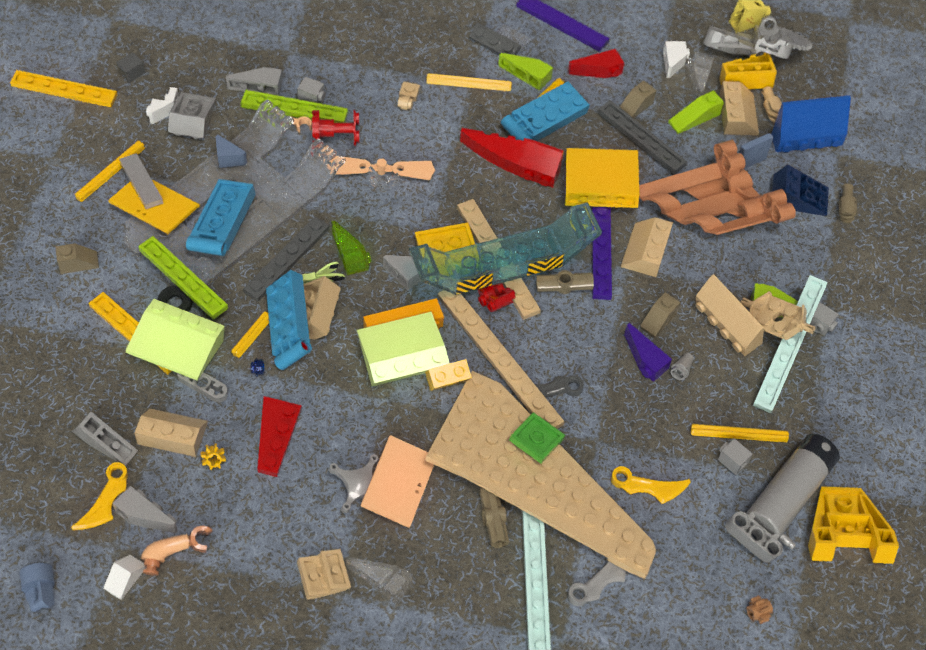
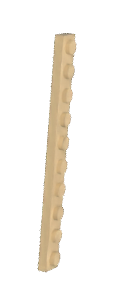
M452 285L439 292L438 298L528 411L531 414L534 412L556 429L562 427L564 420L462 294L456 295L457 288Z

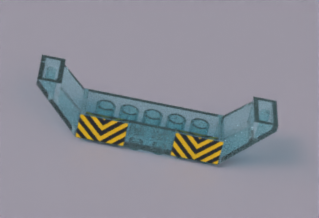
M587 202L570 207L569 211L548 226L447 252L431 248L428 244L411 247L409 252L422 282L458 295L560 268L602 234V230Z

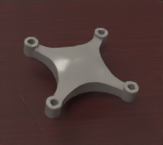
M371 455L368 464L357 470H343L336 463L330 465L329 472L341 478L347 489V500L341 507L343 513H348L351 504L365 496L372 479L373 465L378 461L377 455Z

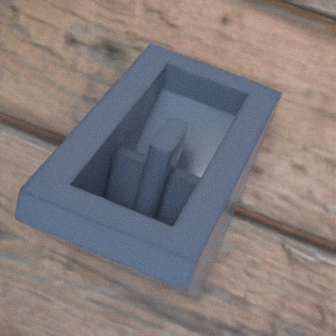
M220 135L216 136L219 168L244 166L247 164L246 152Z

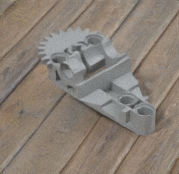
M773 16L762 17L759 26L755 25L752 35L741 32L734 34L725 29L710 26L703 42L709 47L733 55L751 56L763 51L785 59L789 58L792 48L809 51L813 46L808 38H804L803 35H798V33L792 32V30L777 26L776 19ZM768 20L774 22L771 28H766L764 24Z

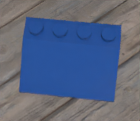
M850 95L782 102L771 134L776 152L803 151L812 148L821 149L823 147L843 145L848 131Z

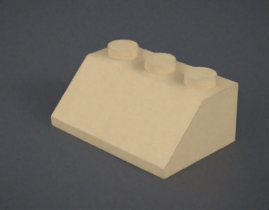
M723 81L719 97L724 101L721 110L724 134L759 135L754 94L741 82Z
M655 217L635 223L621 267L657 277L673 222Z
M325 276L304 284L309 339L315 340L328 334L335 306L339 299L341 288Z
M149 409L141 415L135 430V437L138 445L196 457L208 421Z

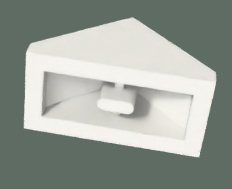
M132 555L114 562L104 585V590L122 600L143 573V569H146L144 563Z

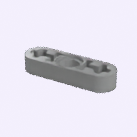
M204 372L198 381L193 379V382L192 378L183 377L182 374L177 373L178 380L182 384L214 402H223L228 397L226 385ZM200 380H206L208 382V384L205 387H199L197 385V383ZM220 390H222V394L218 393L217 395H215V391L219 392Z

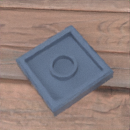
M770 133L741 145L739 153L745 159L746 165L744 169L767 158L773 136Z

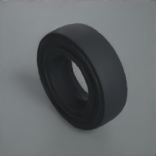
M176 285L166 287L158 295L157 300L166 304L170 298L179 297L182 299V304L177 308L187 312L192 308V300Z

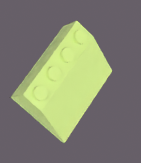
M153 299L144 311L126 348V353L198 381L223 343L225 326Z
M432 312L357 330L371 386L423 374L429 369L450 364L444 342Z

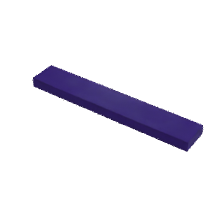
M519 0L516 4L517 8L599 52L609 42L608 37L539 0Z

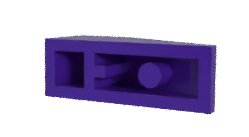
M628 323L624 335L637 366L644 377L654 382L669 369L672 359L631 323Z

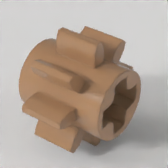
M760 596L750 599L751 602H748L749 606L746 607L749 618L752 621L758 620L760 624L769 621L770 614L773 613L770 601L764 598L761 599Z

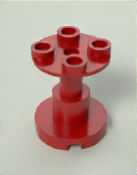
M312 110V137L316 138V140H313V146H320V137H334V133H354V146H356V143H359V131H356V125H359V113H355V110L354 123H334V119H320V110Z

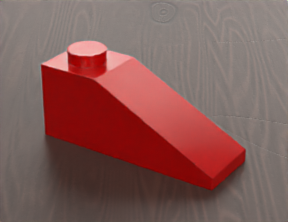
M612 49L569 61L568 74L598 78L617 77L623 72L624 62L618 51Z

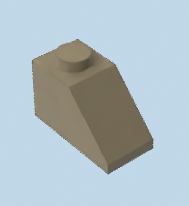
M643 80L630 91L620 108L632 118H635L654 103L656 89Z
M75 243L55 246L61 274L99 268L97 251Z
M665 292L654 303L640 328L656 338L677 315L680 302Z

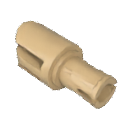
M765 87L762 91V95L765 98L763 105L769 119L775 123L782 103L780 98L774 95L771 87Z

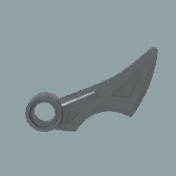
M573 375L569 377L557 376L547 384H535V386L545 398L562 393L574 397L579 396L583 392L584 383L579 376ZM570 383H577L579 388L572 390L568 385ZM517 397L516 400L525 408L524 404Z

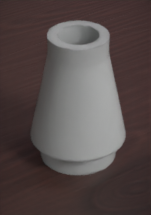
M684 353L671 366V375L675 379L684 380L689 376L694 360L693 355Z

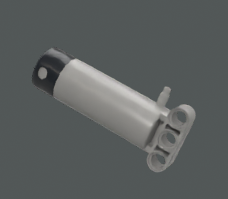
M819 434L807 435L746 513L742 511L736 512L726 521V530L761 561L766 563L772 562L782 554L783 547L778 540L793 549L796 544L784 532L840 459L837 447L824 436ZM735 520L740 523L741 527L735 523ZM751 534L755 535L757 540L753 539ZM767 547L772 550L773 554L768 551Z

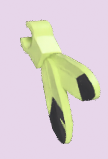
M338 262L329 263L316 273L302 274L303 284L323 276L331 281L343 280L345 276L340 273H331L337 269Z

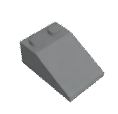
M181 92L169 112L168 132L178 136L188 135L195 139L204 138L208 130L216 98Z

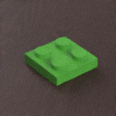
M533 412L510 436L509 441L542 464L564 440L565 434Z

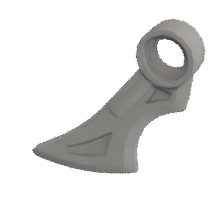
M608 561L585 584L575 583L570 587L567 596L569 602L574 606H583L586 602L599 600L601 591L608 584L625 582L626 571ZM575 590L582 591L584 598H575L573 592Z

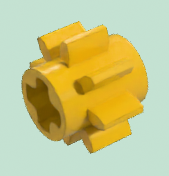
M217 443L214 446L206 445L205 452H200L201 457L204 458L202 465L207 464L210 470L215 467L220 469L221 462L226 461V456L223 455L225 453L224 448L219 449Z

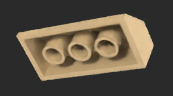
M713 274L697 293L695 305L701 313L704 312L708 316L707 318L713 326L716 325L720 329L721 335L733 343L732 346L735 351L741 352L746 356L763 343L764 327Z

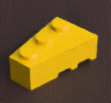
M764 52L760 56L751 55L749 59L742 60L740 58L722 63L719 80L721 86L723 81L741 82L748 89L773 88L777 71L770 54Z

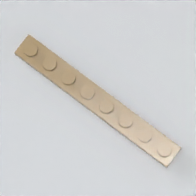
M474 199L458 204L457 210L464 222L469 223L473 237L504 288L509 287L515 291L516 297L512 301L522 319L525 320L540 314L539 306Z

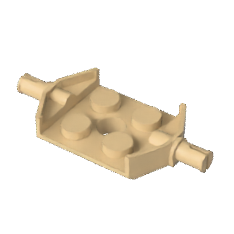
M770 291L755 299V301L746 298L741 300V304L750 308L749 312L764 327V331L788 340L803 330L810 334H813V331H815V326L806 323L807 310L804 305L799 307L774 297ZM777 317H784L781 321L775 322Z

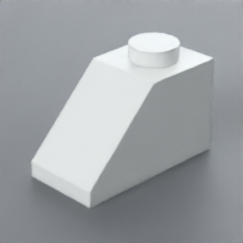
M665 41L663 57L666 78L673 76L685 65L686 59H689V48H686V41Z

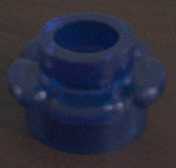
M255 358L254 362H251V373H255L256 377L264 374L263 359Z

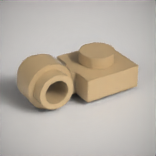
M403 81L397 105L400 109L407 111L412 109L413 101L416 102L420 85Z

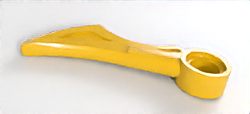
M116 462L108 466L106 470L107 484L92 508L78 522L71 526L73 531L94 528L113 520L112 504L118 495L126 491L128 471L124 464ZM115 470L123 471L122 476L119 478L111 476Z
M624 466L616 467L611 475V482L615 487L622 488L630 495L639 492L648 493L657 498L661 504L677 497L691 483L690 479L682 481H657L632 476L631 471ZM622 473L626 476L627 480L621 482L616 478V475Z

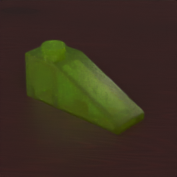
M331 221L332 234L347 276L368 271L369 263H371L370 253L366 252L364 245L336 221Z

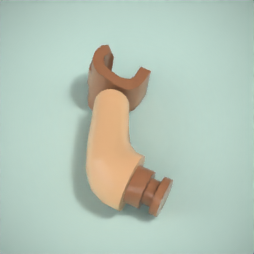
M198 526L193 529L190 536L187 534L174 536L148 545L141 556L146 569H143V574L157 576L159 572L156 570L160 567V563L165 562L166 557L189 549V546L195 551L206 553L207 545L198 544L195 538L199 535L208 536L213 530L207 526Z

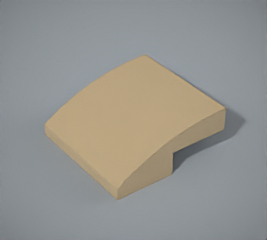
M341 549L321 551L317 556L298 558L297 565L307 600L351 588Z

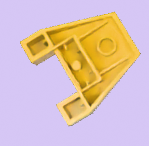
M821 486L808 543L811 561H832L836 547L869 548L873 563L894 564L899 544L895 531L862 488Z

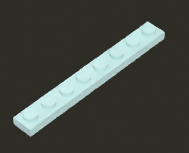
M811 275L797 303L799 307L805 306L807 310L806 323L810 324L828 283ZM803 330L788 340H781L753 406L772 413L806 331Z
M522 510L528 650H551L544 522Z

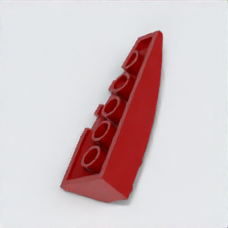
M461 129L460 142L485 160L525 180H531L551 188L554 187L560 174L564 150L532 139L524 138V140H517L515 136L505 138L499 137L497 133L487 135L479 130Z

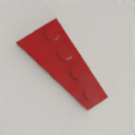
M266 396L263 397L258 473L274 477L278 476L300 416L302 405Z

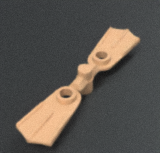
M333 155L328 163L332 175L364 174L371 169V171H377L379 175L393 171L394 174L399 176L431 180L435 172L432 161L396 162L392 166L388 165L385 159H378L376 164H370L369 161Z

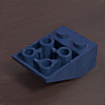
M788 164L773 174L772 191L783 189L787 196V203H791L795 211L827 216L829 187Z

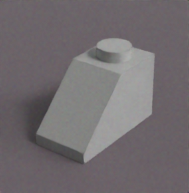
M385 255L383 257V268L406 290H410L425 278L424 265L412 256Z

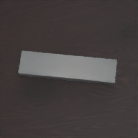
M137 153L120 158V164L145 209L163 204L160 193Z

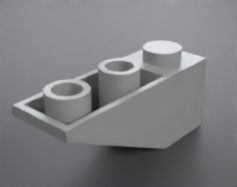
M130 486L113 502L115 512L129 524L171 533L178 532L176 519L169 513L167 515L163 513L161 507L153 501L151 503L147 500L146 495L140 489L136 491Z

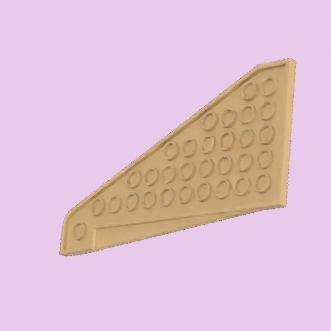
M472 371V378L466 381L431 446L425 461L475 483L608 558L609 562L645 579L656 553L652 539L560 444L540 464L510 442V436L531 414L501 383Z

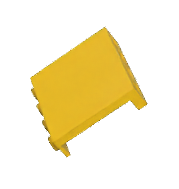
M566 148L565 206L638 208L640 195L638 150Z

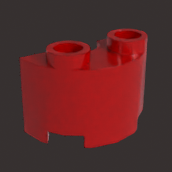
M497 280L492 282L491 286L477 289L480 295L478 297L479 303L482 307L486 306L490 312H495L512 304V299L516 297L514 290L509 287L504 288L503 284Z

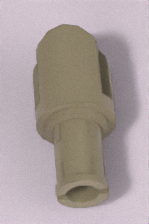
M844 184L842 186V197L839 199V215L844 223H851L857 214V199L853 197L854 186L852 184Z

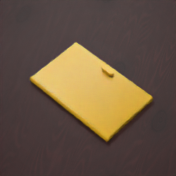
M154 180L152 181L163 199V204L145 209L131 182L108 200L112 205L166 234L173 231L200 207V204Z

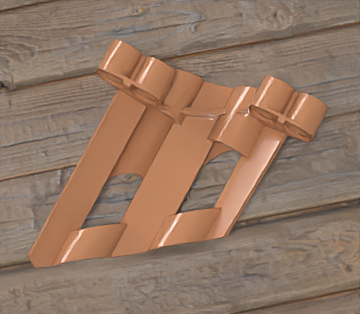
M733 140L714 145L717 163L639 185V198L642 201L650 200L658 204L661 208L660 213L684 225L695 222L703 228L704 232L716 235L767 221L781 223L794 219L796 216L795 208L791 203H787V196L783 189L760 195L753 188L752 178L744 170L746 165L744 156L741 153H737V146ZM685 190L698 200L681 205L670 193ZM729 213L741 218L722 224L714 216Z

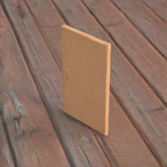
M390 435L365 493L361 507L410 528L434 464L425 461L428 452Z

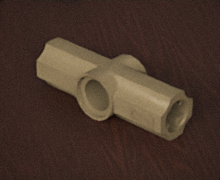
M562 270L558 274L536 275L537 292L558 291L561 294H568L572 290H593L594 288L592 273L572 274L568 270Z
M480 488L479 493L483 507L482 520L484 526L487 527L491 547L503 548L509 544L506 528V510L504 506H501L500 497L484 488Z

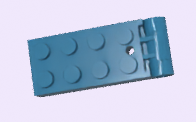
M567 81L514 110L510 115L505 116L500 124L511 136H515L517 140L527 138L538 141L586 114L590 105Z
M219 179L196 225L187 238L186 249L188 251L225 256L256 195L253 184Z
M292 270L266 288L272 355L276 356L274 362L280 370H285L312 350L309 339L303 275Z

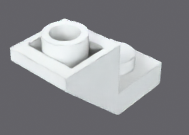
M170 87L169 93L165 95V100L152 99L151 105L147 106L146 111L151 124L169 116L170 110L179 97L177 88Z

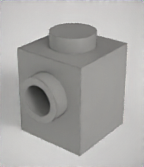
M305 77L297 88L299 100L319 103L326 96L324 83Z
M819 302L810 325L815 326V332L825 336L829 331L833 332L838 325L836 320L839 314Z
M734 438L730 443L726 442L719 451L721 453L718 461L737 475L749 464L753 454Z

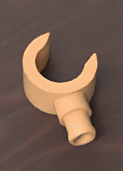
M292 116L289 117L288 121L296 125V130L299 133L301 124H307L310 131L312 130L310 118L300 117L297 119Z

